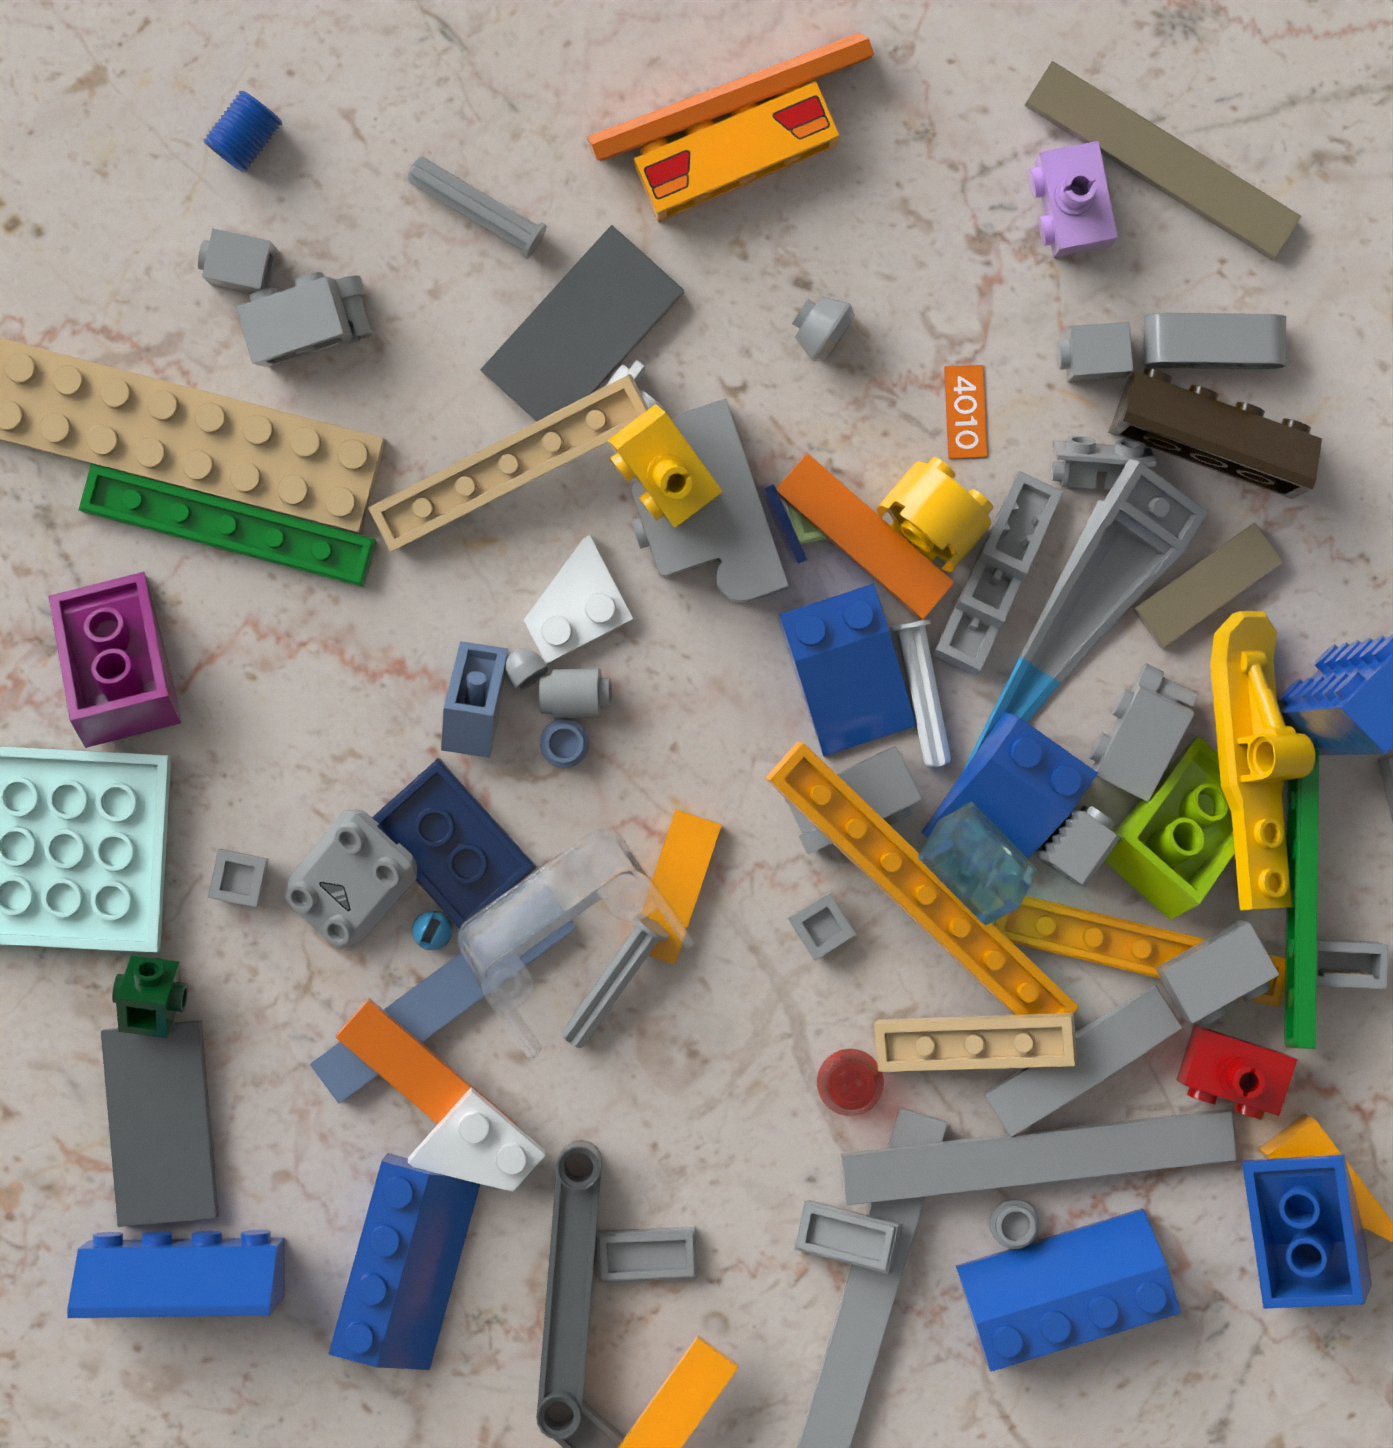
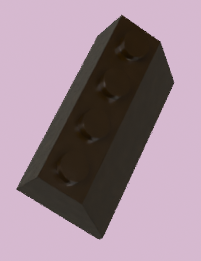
M1144 368L1143 373L1135 371L1128 377L1108 433L1127 440L1142 442L1145 446L1291 499L1313 490L1317 478L1322 438L1309 434L1310 426L1287 418H1283L1282 423L1264 418L1265 411L1249 403L1237 402L1234 407L1217 401L1219 394L1202 386L1190 385L1189 390L1170 384L1172 377L1155 369Z

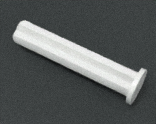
M930 619L891 626L892 631L898 630L924 764L927 767L946 765L950 763L951 756L925 625L931 624Z

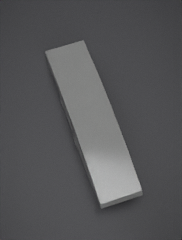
M1018 471L932 656L975 676L980 673L996 635L1007 617L1022 580L1029 571L1063 491Z
M1155 984L1075 1031L1077 1063L1075 1066L1024 1068L986 1090L985 1097L1010 1137L1136 1060L1180 1030L1182 1025Z

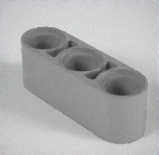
M1246 313L1147 314L1144 316L1143 365L1151 368L1277 369L1286 367V316Z

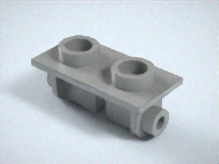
M1069 436L1066 441H1053L1057 460H1062V462L1053 461L1051 480L1060 481L1061 487L1096 489L1097 473L1101 471L1106 472L1105 490H1111L1129 459L1140 461L1147 467H1156L1157 462L1151 448H1145V444L1139 441L1123 439L1117 440L1115 445L1096 444V440L1090 437Z

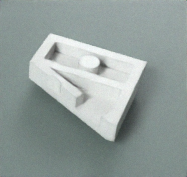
M589 535L583 538L528 613L524 622L545 663L549 664L634 619Z
M471 1087L408 1157V1163L413 1168L513 1192L545 1157L546 1153L541 1146Z

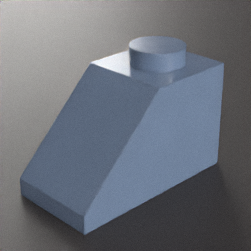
M460 641L443 709L442 751L490 758L499 718L508 648Z

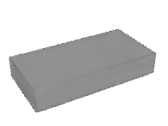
M808 1200L804 1202L794 1250L889 1274L893 1271L902 1224Z
M695 1226L597 1231L599 1283L697 1279Z

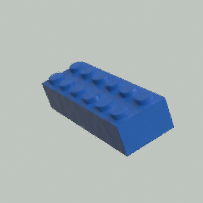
M1393 634L1389 637L1381 635L1374 640L1368 638L1364 642L1359 640L1352 644L1345 642L1340 647L1336 644L1332 645L1315 661L1314 666L1318 671L1312 677H1309L1304 682L1298 679L1279 697V700L1283 703L1279 709L1285 725L1293 727L1296 733L1307 735L1311 739L1314 749H1319V755L1387 754L1393 748Z

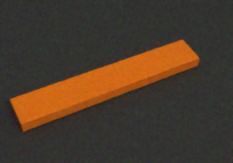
M859 32L589 135L587 140L597 161L601 162L871 59L874 52L869 38Z

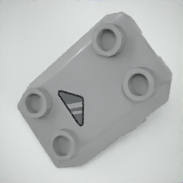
M358 809L343 810L290 875L284 898L290 907L338 950L361 943L417 878V864L414 856L400 843L396 845L377 827L378 823L368 813Z

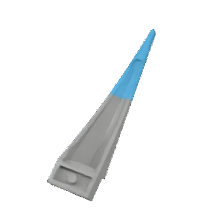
M1128 460L1105 500H1098L964 769L1004 711L1018 716L1026 722L1032 718L1092 647L1184 553L1207 515V510L1140 461Z

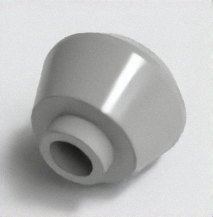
M821 297L817 304L809 299L806 301L792 324L799 328L795 338L811 360L825 361L831 355L855 317L851 304L826 297Z

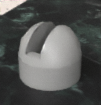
M519 649L512 652L507 658L505 671L508 680L515 690L522 691L540 680V676L547 673L548 667L537 653L528 649Z

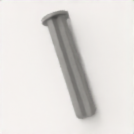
M419 157L409 170L407 178L409 183L521 249L524 258L529 259L540 244L547 229V225L543 222L539 225L534 224L424 157Z
M636 914L634 921L637 926L563 1029L562 1037L577 1048L584 1047L659 940L665 942L669 938L668 932L653 919L643 914Z

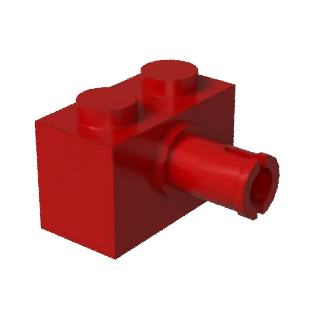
M1194 1024L1176 1080L1189 1087L1187 1096L1214 1105L1219 1096L1236 1102L1234 1111L1262 1120L1265 1112L1280 1116L1298 1059L1288 1054Z

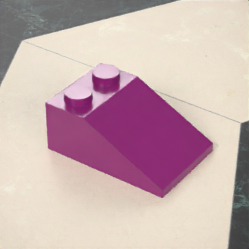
M145 572L48 596L69 719L85 748L181 724L174 682Z

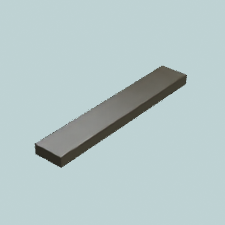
M1054 61L1050 63L1024 105L1083 143L1099 141L1102 155L1271 260L1276 258L1301 218V215Z

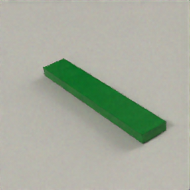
M92 463L78 511L360 587L365 586L377 540Z
M1315 749V764L1310 774L1304 778L1288 780L1287 858L1292 907L1286 908L1284 1045H1286V1048L1316 1049L1319 749Z

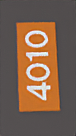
M983 365L944 366L948 459L987 457Z

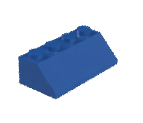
M390 1153L386 1154L379 1167L329 1355L376 1368L430 1370L481 1184L413 1168L408 1163V1158Z
M1143 1208L1034 1241L1024 1248L1008 1249L956 1265L983 1357L990 1372L1181 1313L1166 1262Z
M212 1230L193 1232L192 1239H172V1232L168 1231L143 1233L142 1240H123V1233L121 1232L93 1234V1240H88L77 1251L67 1307V1318L270 1316L285 1297L284 1238H271V1231L269 1230L241 1232V1238L222 1239L221 1231Z

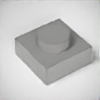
M218 849L208 898L256 908L259 907L269 858Z
M830 892L788 918L815 961L856 935Z

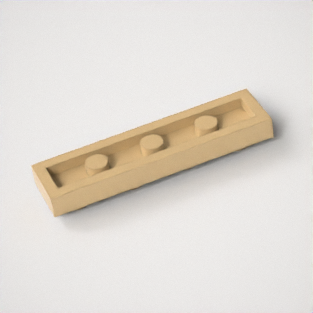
M1074 1013L879 1019L874 1023L878 1072L1075 1066L1077 1063Z

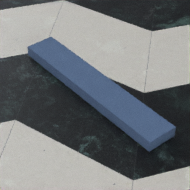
M547 888L386 1007L384 1011L418 1040L423 1042L575 930L577 926L549 888ZM341 1042L310 1064L338 1104L379 1075Z

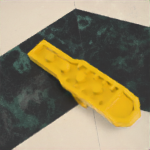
M1240 611L1232 613L1214 633L1210 662L1221 789L1232 816L1240 911L1292 907L1282 803L1284 781L1308 776L1315 764V749L1311 739L1305 734L1296 733L1293 727L1285 725L1277 703L1274 672L1277 630L1265 611Z

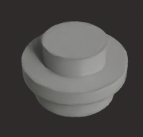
M1008 1199L999 1203L994 1208L990 1216L989 1225L993 1237L1000 1245L1009 1249H1020L1028 1246L1036 1238L1039 1231V1218L1029 1203L1020 1199Z

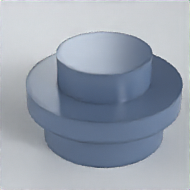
M560 719L550 723L544 729L540 738V749L544 758L550 764L559 768H570L579 764L586 757L589 750V737L579 723L569 719Z

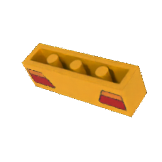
M815 81L806 86L802 84L776 94L777 98L761 105L755 102L730 112L732 117L714 124L711 119L685 130L687 136L674 142L668 143L667 139L664 138L640 149L641 156L634 158L635 170L657 221L665 220L837 147L839 133L817 82Z

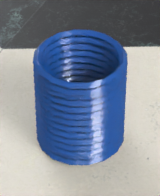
M239 91V95L235 96L236 99H233V103H230V107H227V111H224V115H221V119H218V123H215V126L206 135L207 138H203V140L210 149L241 172H247V168L251 167V163H254V159H257V155H260V151H263V147H266L265 143H269V139H272L271 136L275 135L274 132L280 129L279 125H282V121L256 98L245 91Z

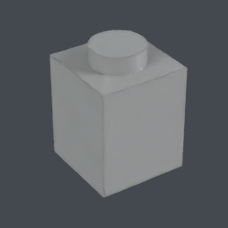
M212 228L210 241L204 240L201 244L198 255V269L203 270L202 277L210 285L252 294L270 288L278 249L270 240Z
M1129 322L1070 326L1064 333V340L1057 341L1059 370L1067 371V382L1126 378L1133 372Z

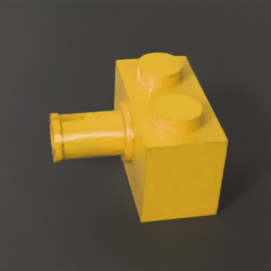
M656 404L608 439L611 446L617 452L610 458L611 462L627 482L636 478L645 491L639 497V500L656 522L664 516L676 528L723 492L667 413Z

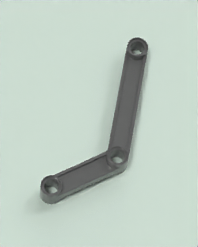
M575 1140L568 1143L560 1152L556 1165L536 1419L541 1432L548 1438L554 1439L563 1448H618L625 1436L583 1400L602 1170L601 1153L594 1144L585 1140ZM575 1153L585 1154L591 1159L593 1170L590 1174L583 1177L574 1176L566 1167V1159ZM560 1401L569 1405L573 1411V1416L564 1422L551 1419L546 1408L553 1402Z

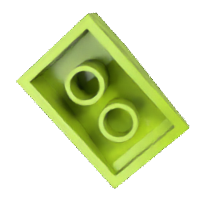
M1199 736L1189 743L1163 773L1149 802L1141 799L1114 831L1120 839L1104 860L1108 866L1170 920L1200 905L1235 854L1231 810L1221 789L1218 753Z

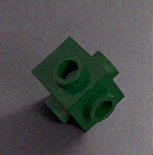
M130 956L125 973L117 974L113 985L112 1001L116 1003L118 1032L168 1038L176 1012L184 1011L188 997V984L181 982L180 961Z

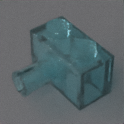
M972 801L937 821L918 856L931 872L985 926L1020 907L1038 871L1026 856Z

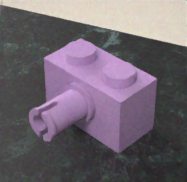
M1099 141L1040 152L1035 161V168L1029 169V178L1034 198H1042L1045 216L1039 217V230L1043 245H1051L1053 258L1111 247L1118 236Z

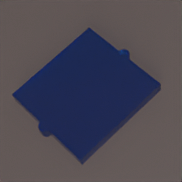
M766 483L760 486L759 489L791 561L797 564L806 561L805 553L775 485Z

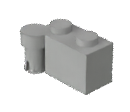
M322 272L307 274L295 280L296 287L279 292L278 288L263 289L250 295L251 302L236 307L252 364L268 368L339 345V338L343 340V343L360 341V336L362 335L366 339L374 334L362 300L366 297L362 279L358 275L333 279L327 276L324 277Z
M1145 663L1136 676L1130 691L1124 689L1120 694L1112 711V715L1117 717V720L1109 735L1103 732L1099 735L1089 759L1095 761L1092 768L1098 772L1096 777L1149 802L1194 716L1192 709L1177 700L1193 707L1198 692L1191 691L1163 677V671Z
M896 746L837 773L889 825H893L912 815L909 806L922 800ZM785 799L803 833L799 838L807 854L833 844Z

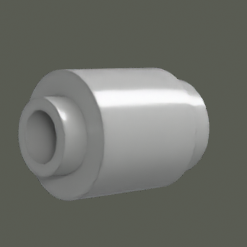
M600 668L553 669L552 674L540 676L539 702L541 713L553 714L554 719L602 717L603 707H611L612 704L611 679L602 678Z

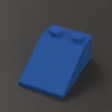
M874 583L779 614L778 620L823 756L916 726L890 631Z
M1004 711L921 833L1002 888L1071 814L1098 772L1020 717Z
M1345 1154L1244 1160L1242 1167L1263 1309L1365 1304L1372 1281L1365 1234Z

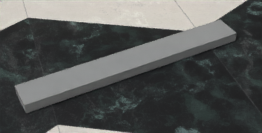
M899 1107L887 1148L942 1142L947 1122ZM925 1197L870 1203L867 1215L902 1224L893 1271L887 1274L851 1265L797 1448H850Z
M1229 1109L1022 1132L1012 1137L1009 1134L840 1153L844 1197L847 1205L1237 1160L1232 1111Z

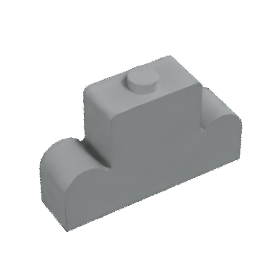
M726 398L684 412L673 423L723 492L674 528L664 516L657 522L639 500V497L645 493L644 489L637 480L634 481L631 485V491L640 518L632 520L631 523L640 549L650 546L658 573L663 578H669L713 562H720L721 564H719L716 574L717 587L722 596L738 604L751 602L787 590L789 585Z

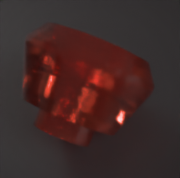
M842 1049L834 1052L822 1063L817 1075V1089L820 1098L829 1109L844 1116H856L872 1109L879 1101L884 1088L883 1073L878 1072L877 1061L868 1053L858 1049ZM856 1078L861 1081L860 1087L857 1085ZM843 1083H845L847 1087V1092L843 1091Z

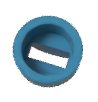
M435 910L424 912L418 916L412 927V935L415 942L426 950H438L444 947L450 941L453 932L450 919L444 913ZM433 918L440 921V924L431 943H428L422 939Z

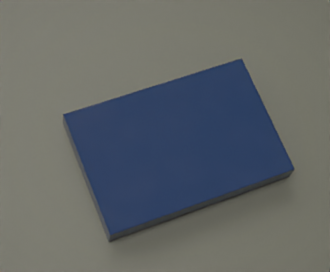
M437 758L372 817L378 823L377 827L396 845L400 843L414 856L417 864L416 881L463 933L537 868L532 860L440 758Z

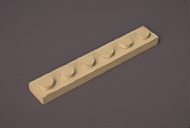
M629 374L378 502L368 509L390 552L609 442L608 439L648 410V407L632 375Z

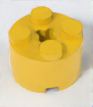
M932 457L928 463L917 461L912 465L878 505L877 513L882 518L888 512L894 520L890 525L931 562L936 556L946 561V564L941 569L952 572L990 528L991 520L988 514L994 507L977 490L970 489L967 492L953 480L956 476L954 471L939 458Z

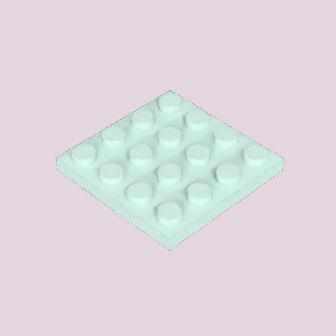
M0 746V944L156 953L161 951L171 755Z

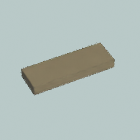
M1253 523L1134 607L1133 610L1160 648H1164L1284 562L1257 524Z

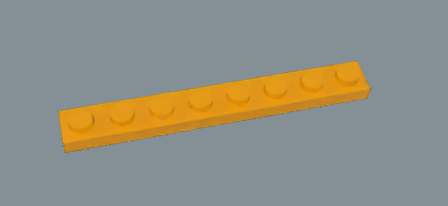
M797 742L767 775L765 780L1010 1013L1013 1015L1074 1013L1079 1008L1070 997L806 744Z

